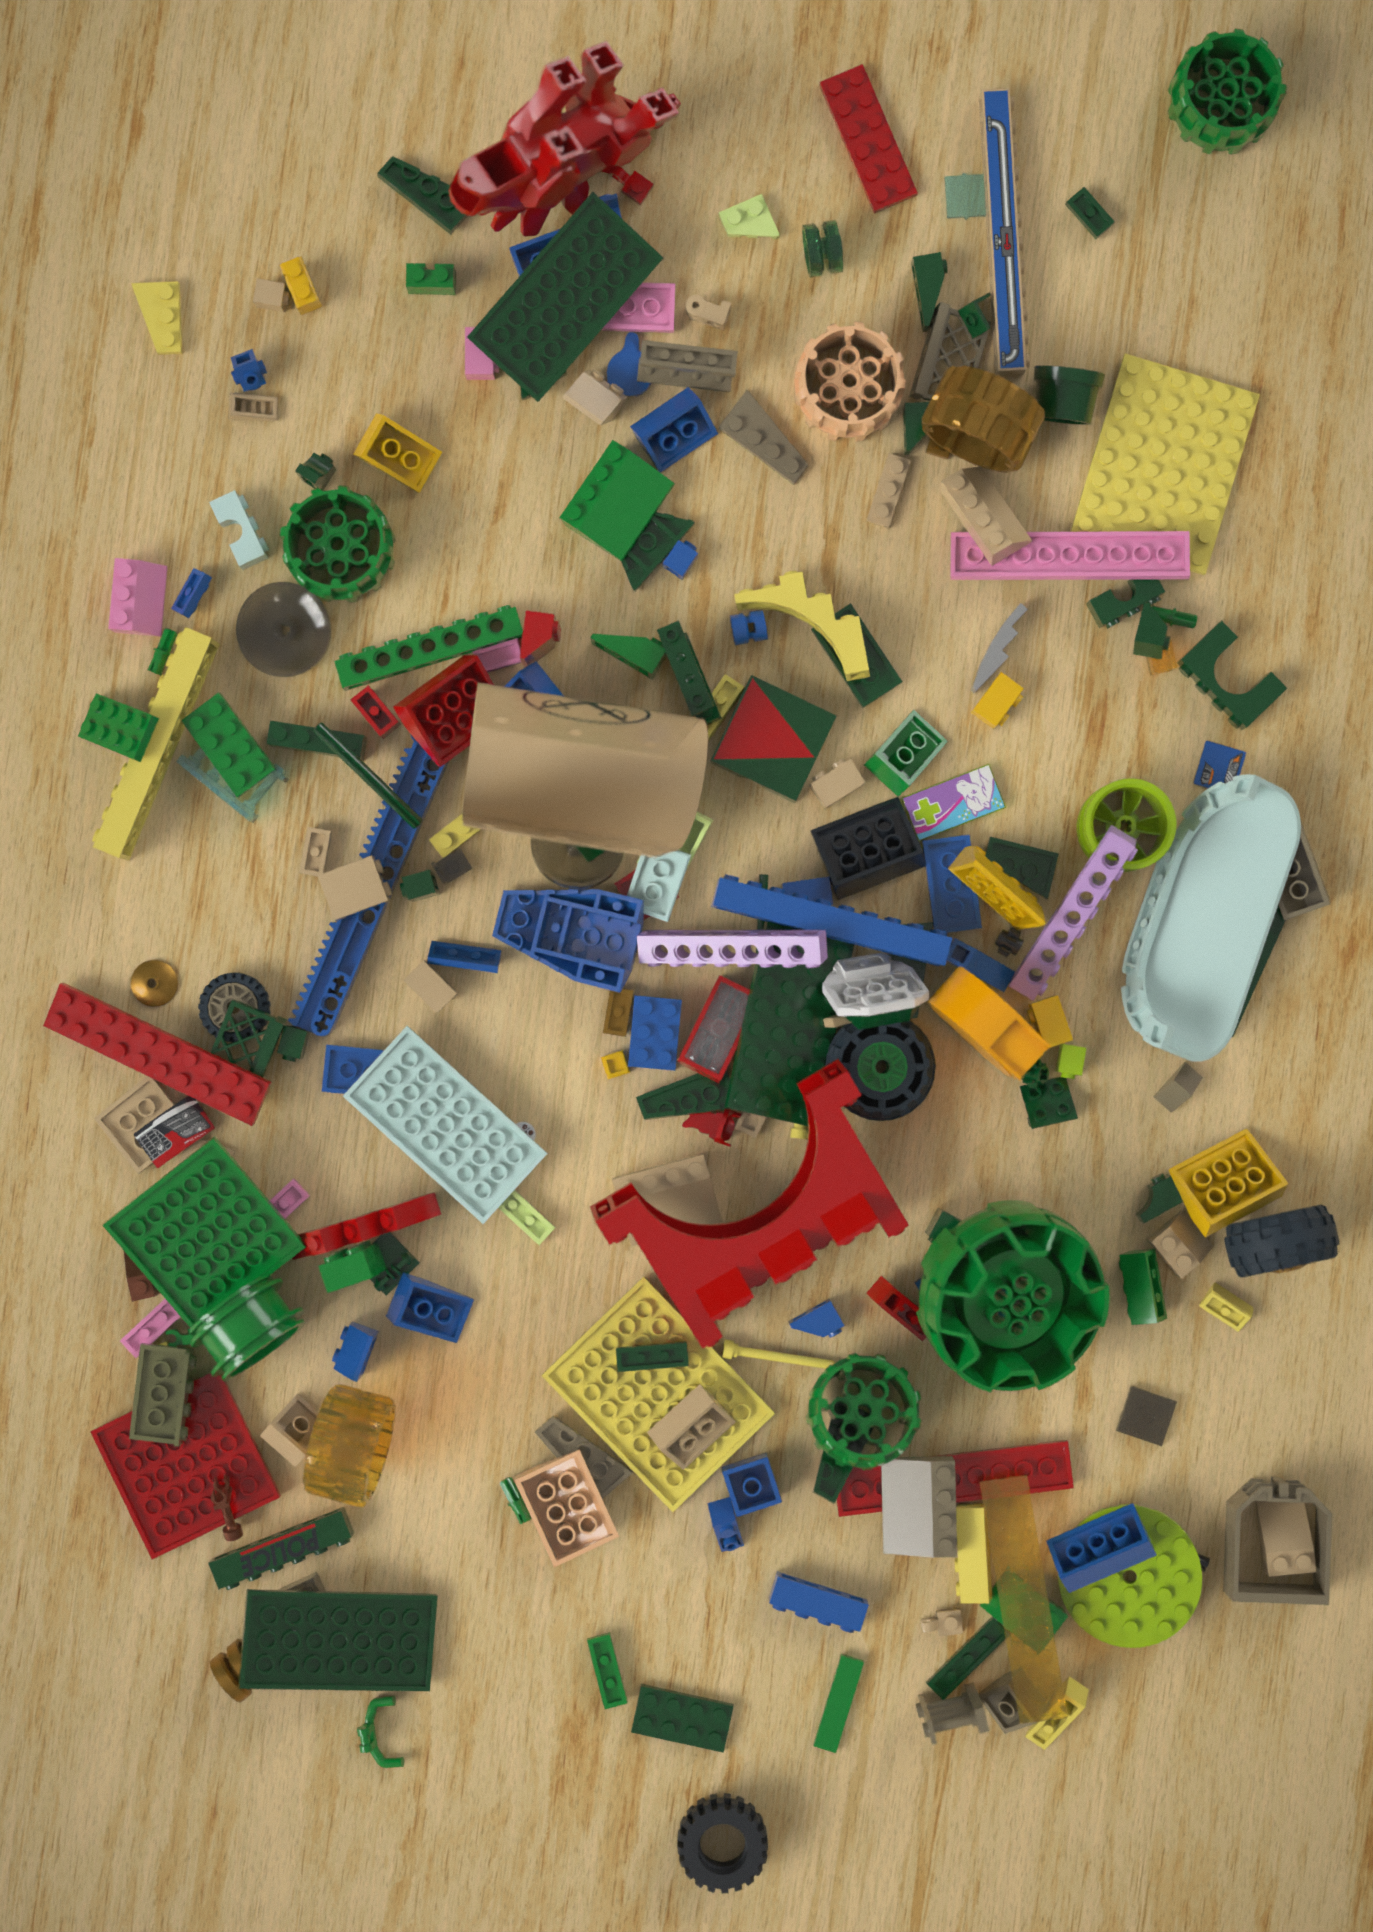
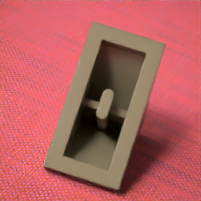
M1184 1062L1153 1097L1172 1113L1193 1095L1203 1077Z

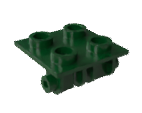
M1066 1078L1049 1079L1044 1085L1039 1084L1038 1088H1031L1027 1085L1020 1086L1028 1115V1125L1031 1129L1078 1119Z
M391 1232L380 1235L373 1242H378L387 1269L370 1279L374 1283L373 1286L379 1292L382 1291L386 1296L399 1284L403 1273L409 1274L420 1263Z

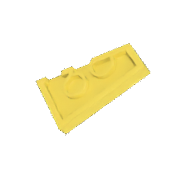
M179 282L131 283L157 353L159 355L182 354Z

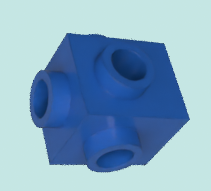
M253 349L230 357L234 368L231 374L236 385L241 384L244 392L256 390L261 385L266 384L264 374L267 373L263 361L257 360Z

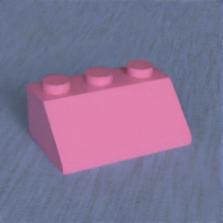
M115 558L108 629L114 633L161 637L167 566L141 560Z

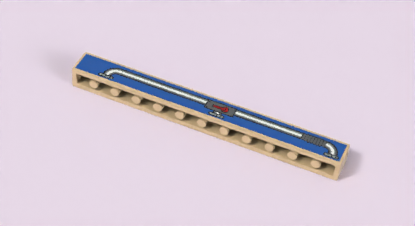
M1010 88L982 89L979 95L995 375L998 376L1024 375L1027 368L1030 367V355L1025 351V344H1028L1029 341L1028 330H1024V321H1027V307L1023 306L1022 298L1026 296L1025 283H1021V274H1024V260H1020V251L1023 250V238L1018 234V228L1022 224L1021 213H1017V204H1020V190H1016L1015 181L1019 179L1018 166H1014V158H1017V143H1013V134L1016 133V121L1011 118V111H1014L1015 101L1014 96H1010Z

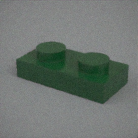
M1085 187L1079 190L1065 204L1095 239L1099 238L1115 223Z

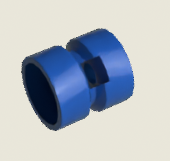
M762 609L751 611L748 616H745L743 613L730 615L735 646L747 644L750 639H753L754 642L768 640ZM753 622L755 631L749 632L747 623Z

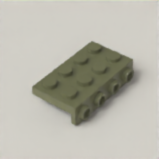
M147 1343L140 1344L129 1439L168 1443L178 1447L183 1444V1441L187 1440L188 1427H185L186 1417L189 1418L191 1412V1403H188V1396L192 1394L194 1387L191 1371L195 1370L197 1356L193 1355L194 1349Z

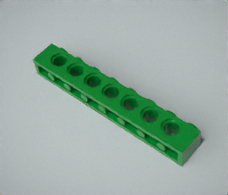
M510 605L502 606L493 614L482 612L474 616L475 619L469 621L459 619L453 621L452 626L443 628V625L430 628V632L421 635L420 632L407 635L406 640L398 642V639L386 641L384 642L385 646L375 648V646L365 647L361 649L362 653L353 655L352 652L339 656V660L334 661L341 686L347 691L473 653L472 651L516 638L520 639L523 635V629L516 607L511 608ZM495 621L503 623V629L499 632L491 630V624ZM472 628H479L481 630L480 636L476 639L468 637V632ZM451 634L458 636V642L453 646L446 644V638ZM428 641L435 642V649L432 652H425L423 650L424 644ZM404 648H411L413 650V654L409 659L401 658V651ZM384 654L389 655V664L380 666L378 663L379 657ZM361 661L367 662L366 671L358 673L356 665Z

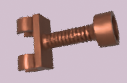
M224 1474V1485H220L217 1482V1476L215 1477L211 1500L214 1503L215 1510H222L226 1524L222 1529L225 1540L235 1541L243 1536L241 1524L234 1520L230 1507L232 1487L229 1486L230 1478Z

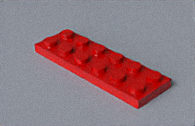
M863 64L819 82L820 89L873 213L875 214L917 196L916 187Z

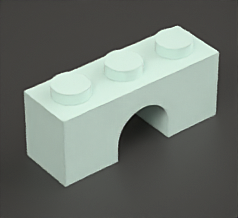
M234 490L209 502L219 524L223 528L230 524H239L242 527L240 539L229 545L242 570L268 559L266 551L269 548L264 538L259 539L256 533L259 527L255 518L248 516L246 509L249 508V505L244 495L239 496Z

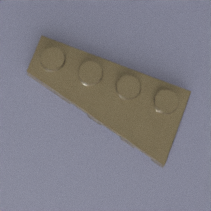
M746 390L721 423L719 430L794 485L808 467L807 462L749 391Z
M555 1416L549 1418L535 1431L537 1436L557 1458L580 1449L602 1499L633 1473L628 1467Z

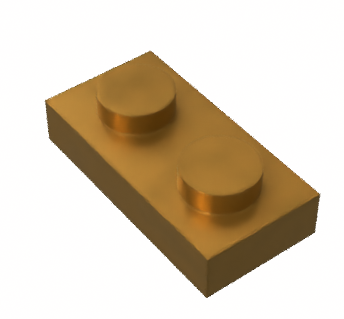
M622 989L621 993L609 991L603 1027L604 1034L626 1037L634 990Z

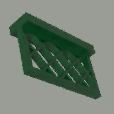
M232 999L210 1053L215 1055L216 1052L225 1049L230 1060L229 1062L235 1065L236 1062L247 1059L251 1067L250 1072L263 1078L287 1019L280 1016H272ZM237 1007L244 1010L247 1019L236 1023L232 1015L234 1008ZM263 1018L270 1022L266 1030L258 1032L253 1020ZM249 1022L254 1034L242 1038L237 1026ZM234 1028L238 1040L227 1044L223 1036L224 1032ZM256 1037L259 1049L249 1054L244 1042ZM240 1043L245 1056L233 1059L229 1047Z

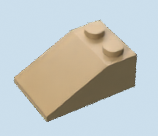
M1255 1501L1263 1572L1269 1577L1316 1572L1314 1547L1305 1503Z

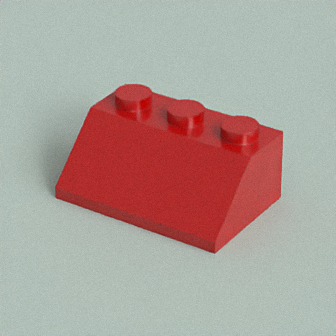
M526 610L520 651V660L524 667L540 660L555 648L556 642H560L561 628L555 614Z

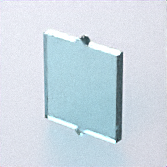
M963 173L961 176H945L947 219L964 218L967 220L969 217L986 216L984 174L966 175V173Z

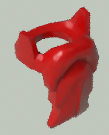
M725 1108L724 1113L717 1112L714 1114L707 1112L691 1114L683 1122L682 1127L698 1129L700 1133L709 1135V1138L713 1139L714 1142L731 1147V1144L725 1141L732 1137L735 1122L732 1117L741 1118L742 1114Z

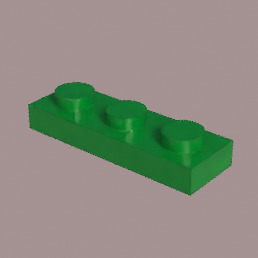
M610 1632L587 1638L604 1709L628 1704Z

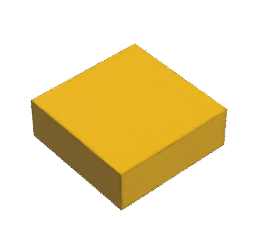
M623 1050L601 1057L608 1080L630 1073Z

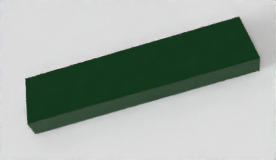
M991 1617L926 1681V1684L942 1700H945L1010 1635V1632L994 1617Z

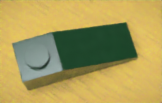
M941 252L914 256L911 261L923 332L928 331L944 276L948 273L946 259H942Z

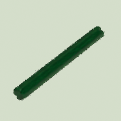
M319 723L314 728L313 732L412 828L415 829L422 823L423 819L324 723Z

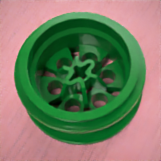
M266 1274L253 1280L212 1308L191 1327L189 1333L191 1336H194L190 1341L191 1347L196 1348L204 1345L217 1363L211 1371L213 1377L224 1374L222 1380L225 1382L240 1375L283 1345L304 1326L305 1321L303 1319L298 1320L303 1315L304 1309L298 1307L290 1310L277 1292L283 1285L281 1278L272 1280V1275Z

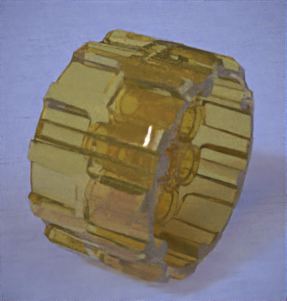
M342 1384L331 1387L318 1412L307 1448L303 1483L304 1490L308 1494L356 1507L367 1505L381 1478L392 1440L396 1405L391 1397Z

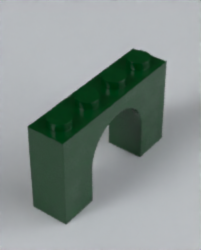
M1221 620L1177 664L1180 666V672L1185 677H1191L1196 682L1195 687L1203 695L1207 694L1213 700L1211 702L1218 711H1224L1229 716L1228 721L1236 729L1240 728L1243 730L1262 714L1287 687L1272 672L1267 673L1244 694H1232L1219 686L1214 675L1216 660L1238 638Z

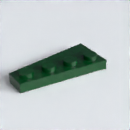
M727 1070L719 1083L697 1073L637 1096L636 1099L644 1120L725 1110L724 1106L730 1078Z

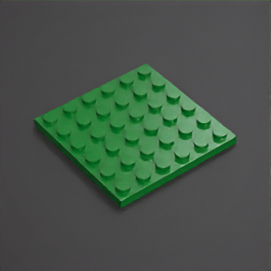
M215 1136L102 1225L190 1328L231 1294L263 1275L272 1274L306 1247L301 1237Z

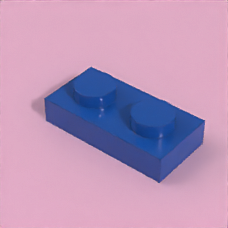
M193 568L171 609L190 618L197 609L198 602L203 593L207 591L212 577Z

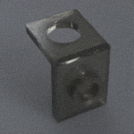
M458 849L437 863H431L440 880L445 885L472 870V866L461 849Z

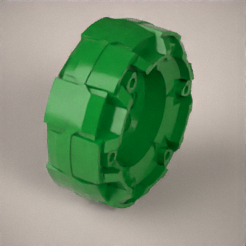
M1004 1200L988 1203L987 1208L965 1218L952 1229L944 1228L930 1245L922 1260L921 1266L924 1272L919 1290L920 1309L916 1312L921 1328L943 1362L965 1381L981 1390L990 1393L993 1389L1017 1391L1036 1387L1038 1390H1042L1059 1382L1076 1369L1074 1364L1089 1348L1099 1327H1105L1109 1310L1110 1291L1109 1285L1104 1281L1101 1264L1093 1247L1069 1222L1051 1211L1035 1207L1030 1202ZM1001 1288V1291L998 1294H995L996 1291Z

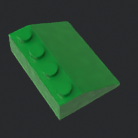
M612 440L559 518L566 527L622 562L675 483L632 451Z

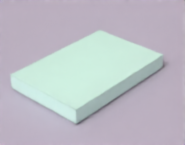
M677 850L658 857L641 855L627 896L644 900V914L668 922L691 854Z

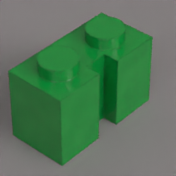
M406 263V288L408 293L416 295H456V270L454 264H435V270L427 269L425 263Z

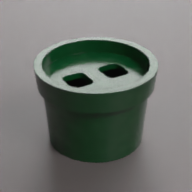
M1034 366V381H1036L1035 399L1044 409L1045 418L1043 421L1091 425L1098 390L1103 386L1105 374L1071 367Z

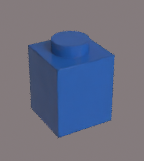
M678 540L664 560L663 567L683 580L698 558L697 548L686 540L684 543Z

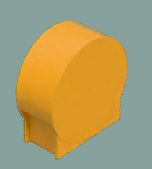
M961 966L950 975L927 1001V1004L947 1025L1008 1077L1021 1080L1022 1076L1051 1047L1009 1004Z

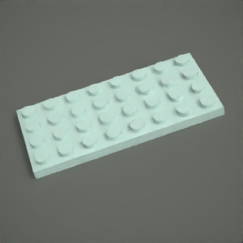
M408 1026L402 1030L343 1095L348 1102L482 1224L488 1220L548 1154Z

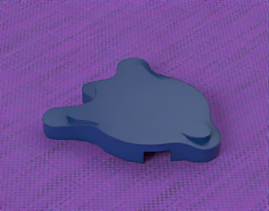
M633 332L626 335L623 349L609 361L607 366V382L610 385L613 383L622 388L625 396L637 397L646 392L652 383L637 382L641 352L639 351L638 335Z

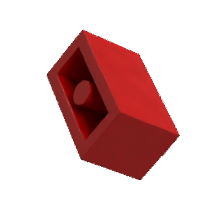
M369 685L350 699L382 739L386 738L401 725Z

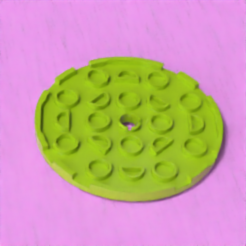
M1118 1504V1506L1102 1508L1084 1518L1076 1527L1129 1504ZM1137 1504L1134 1505L1150 1537L1156 1556L1071 1593L1067 1591L1058 1575L1061 1597L1076 1623L1094 1638L1110 1645L1125 1648L1151 1646L1176 1634L1193 1615L1202 1590L1200 1559L1192 1540L1185 1530L1166 1514ZM1133 1570L1137 1574L1136 1580L1132 1582L1125 1581L1123 1578L1124 1572Z

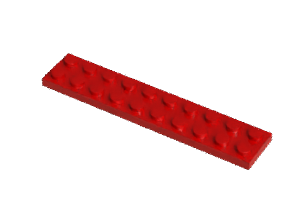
M64 982L58 986L43 1025L250 1126L255 1125L272 1084L271 1081Z
M1068 1440L937 1455L952 1456L955 1460L956 1503L1074 1488ZM881 1465L864 1471L862 1468L853 1467L836 1500L839 1517L882 1512Z

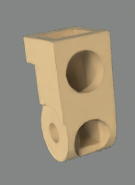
M699 295L690 296L685 305L686 313L690 319L723 331L732 309L730 302L722 300L719 306L706 302Z

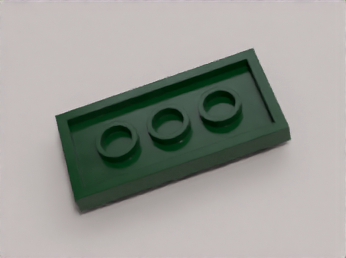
M850 603L835 613V620H840L845 615H854V617L859 615ZM860 616L859 619L870 677L847 681L843 666L835 650L822 634L812 628V633L862 708L903 682Z
M641 1684L631 1733L724 1753L734 1704Z

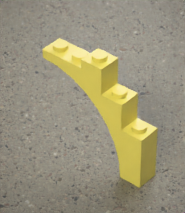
M789 571L783 576H779L781 584L779 586L769 584L763 586L762 589H744L738 594H734L738 611L750 609L775 610L792 615L812 626L823 635L835 650L843 666L847 681L870 677L859 616L845 615L840 620H835L831 594L817 593L811 598H807L803 572Z

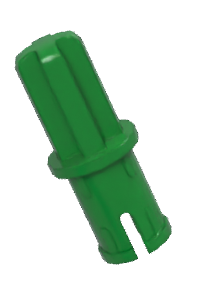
M1152 605V608L1164 623H1168L1169 626L1172 627L1174 624L1192 629L1195 628L1197 615L1176 611V608L1171 610Z
M168 628L164 629L157 648L153 649L155 652L147 669L148 671L160 676L162 675L177 632Z
M511 1477L503 1479L500 1482V1486L509 1501L507 1505L511 1506L519 1524L526 1523L532 1518L517 1486Z

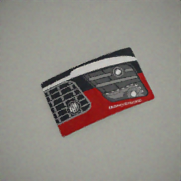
M187 1096L135 1132L134 1137L156 1168H159L214 1130L215 1126L196 1099Z

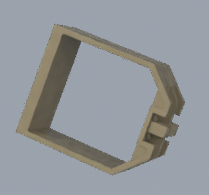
M1271 1477L1270 1483H1263V1479L1251 1478L1226 1501L1223 1591L1233 1602L1329 1605L1332 1513L1309 1488H1306L1298 1480L1283 1481L1281 1477ZM1253 1501L1313 1503L1315 1505L1314 1556L1316 1572L1313 1575V1585L1239 1582L1241 1512Z

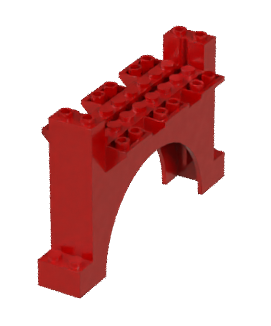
M839 1059L797 1083L808 1114L809 1131L805 1155L800 1168L789 1186L779 1197L762 1210L743 1219L728 1223H690L671 1217L655 1208L637 1191L632 1182L590 1206L594 1221L609 1245L620 1243L627 1238L628 1234H632L702 1349L707 1346H714L719 1342L723 1335L716 1320L726 1318L737 1307L742 1308L748 1305L751 1299L754 1298L751 1288L762 1286L770 1277L775 1285L779 1282L784 1283L791 1279L793 1274L799 1270L810 1268L813 1262L817 1260L813 1251L824 1249L832 1240L835 1241L838 1247L848 1245L861 1233L872 1231L878 1223L888 1238L900 1235L909 1226L841 1109L843 1106H850L855 1103L857 1098L861 1096V1093Z

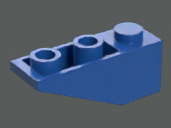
M956 938L952 939L946 962L957 968L959 966L963 967L979 980L1005 992L1015 971Z

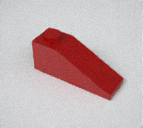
M880 1276L866 1294L923 1342L926 1335L921 1328L916 1313L920 1308L883 1276Z

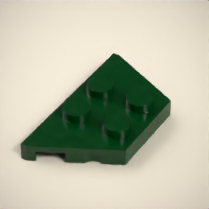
M656 512L621 562L633 591L636 592L671 552L677 541H681L695 525L693 520L681 519L666 513Z

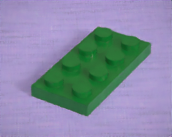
M220 692L181 720L236 797H241L277 770Z
M96 693L90 703L89 711L81 725L78 737L141 762L159 718Z

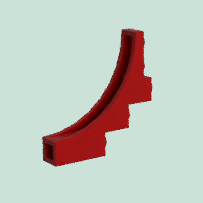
M435 1192L331 1225L299 1233L298 1235L306 1247L292 1257V1260L327 1253L442 1215Z

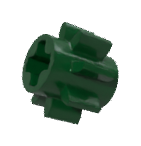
M1038 1059L1022 1076V1083L1027 1084L1031 1088H1038L1039 1084L1044 1085L1049 1078V1069L1046 1063H1042L1041 1059Z

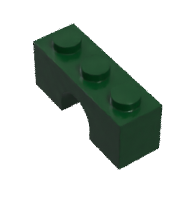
M1129 579L1127 582L1132 590V596L1129 601H1119L1114 597L1111 589L1089 600L1086 605L1098 627L1101 628L1106 625L1107 629L1118 624L1120 622L1118 618L1125 614L1129 618L1140 612L1139 607L1144 605V602L1149 603L1151 606L1161 600L1160 596L1165 592L1159 579Z

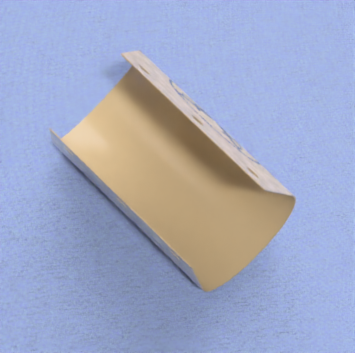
M478 683L468 758L462 826L649 857H658L677 851L687 840L701 798L708 754L707 724L704 719Z

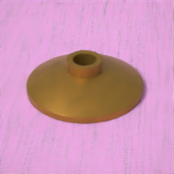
M160 960L143 962L134 970L131 977L133 995L146 1006L158 1007L167 1004L173 999L178 989L176 972L169 964ZM151 979H155L157 982L154 988L149 986Z

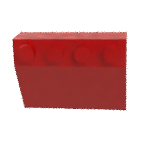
M477 655L462 656L393 706L405 728L438 767H442L470 746L478 683L494 685Z

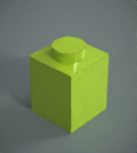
M1060 1044L1055 1071L1061 1072V1077L1075 1079V1075L1082 1076L1086 1048Z

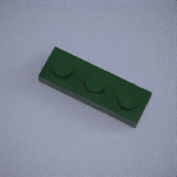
M687 1341L616 1347L618 1372L689 1366Z

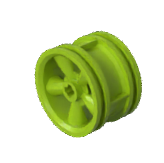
M1128 778L1114 781L1089 796L1080 809L1076 827L1079 844L1089 859L1106 834L1095 837L1094 819L1106 823V832L1111 825L1119 829L1122 826L1120 822H1127L1128 826L1126 829L1128 832L1126 830L1122 832L1134 839L1139 837L1140 832L1157 835L1153 847L1147 854H1145L1136 841V854L1130 862L1126 860L1122 866L1124 868L1123 872H1130L1150 866L1166 854L1173 843L1177 823L1173 805L1161 789L1148 781ZM1123 791L1122 809L1112 812L1103 801V798L1109 793ZM1143 798L1150 804L1155 815L1139 820L1134 812ZM1109 854L1106 855L1107 859H1109L1110 861L1117 860V858H1114Z

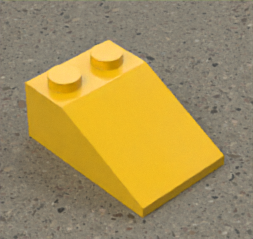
M376 413L353 455L420 493L442 451L386 416Z

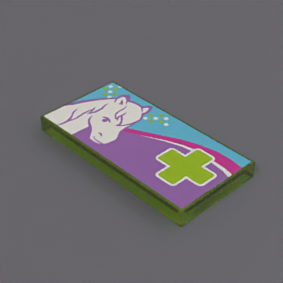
M989 764L901 798L918 841L1006 808Z

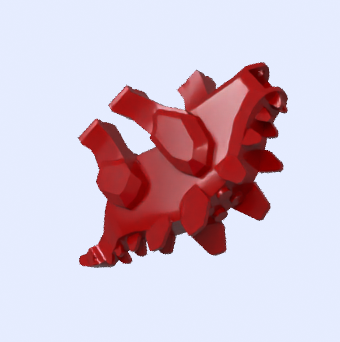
M607 41L584 49L581 55L582 73H580L569 56L545 65L542 71L538 90L530 101H527L508 120L501 140L461 162L450 184L449 194L451 202L462 214L469 216H484L490 212H497L491 222V228L495 232H499L520 213V232L524 237L536 236L539 234L550 210L561 201L564 208L573 215L588 198L590 187L588 179L601 171L611 174L616 166H624L630 163L649 147L652 140L649 133L653 129L661 128L665 122L677 117L679 113L677 109L681 105L680 101L674 93L668 95L663 87L654 93L650 92L639 97L637 102L615 94L617 89L614 86L615 77L620 73L624 64Z

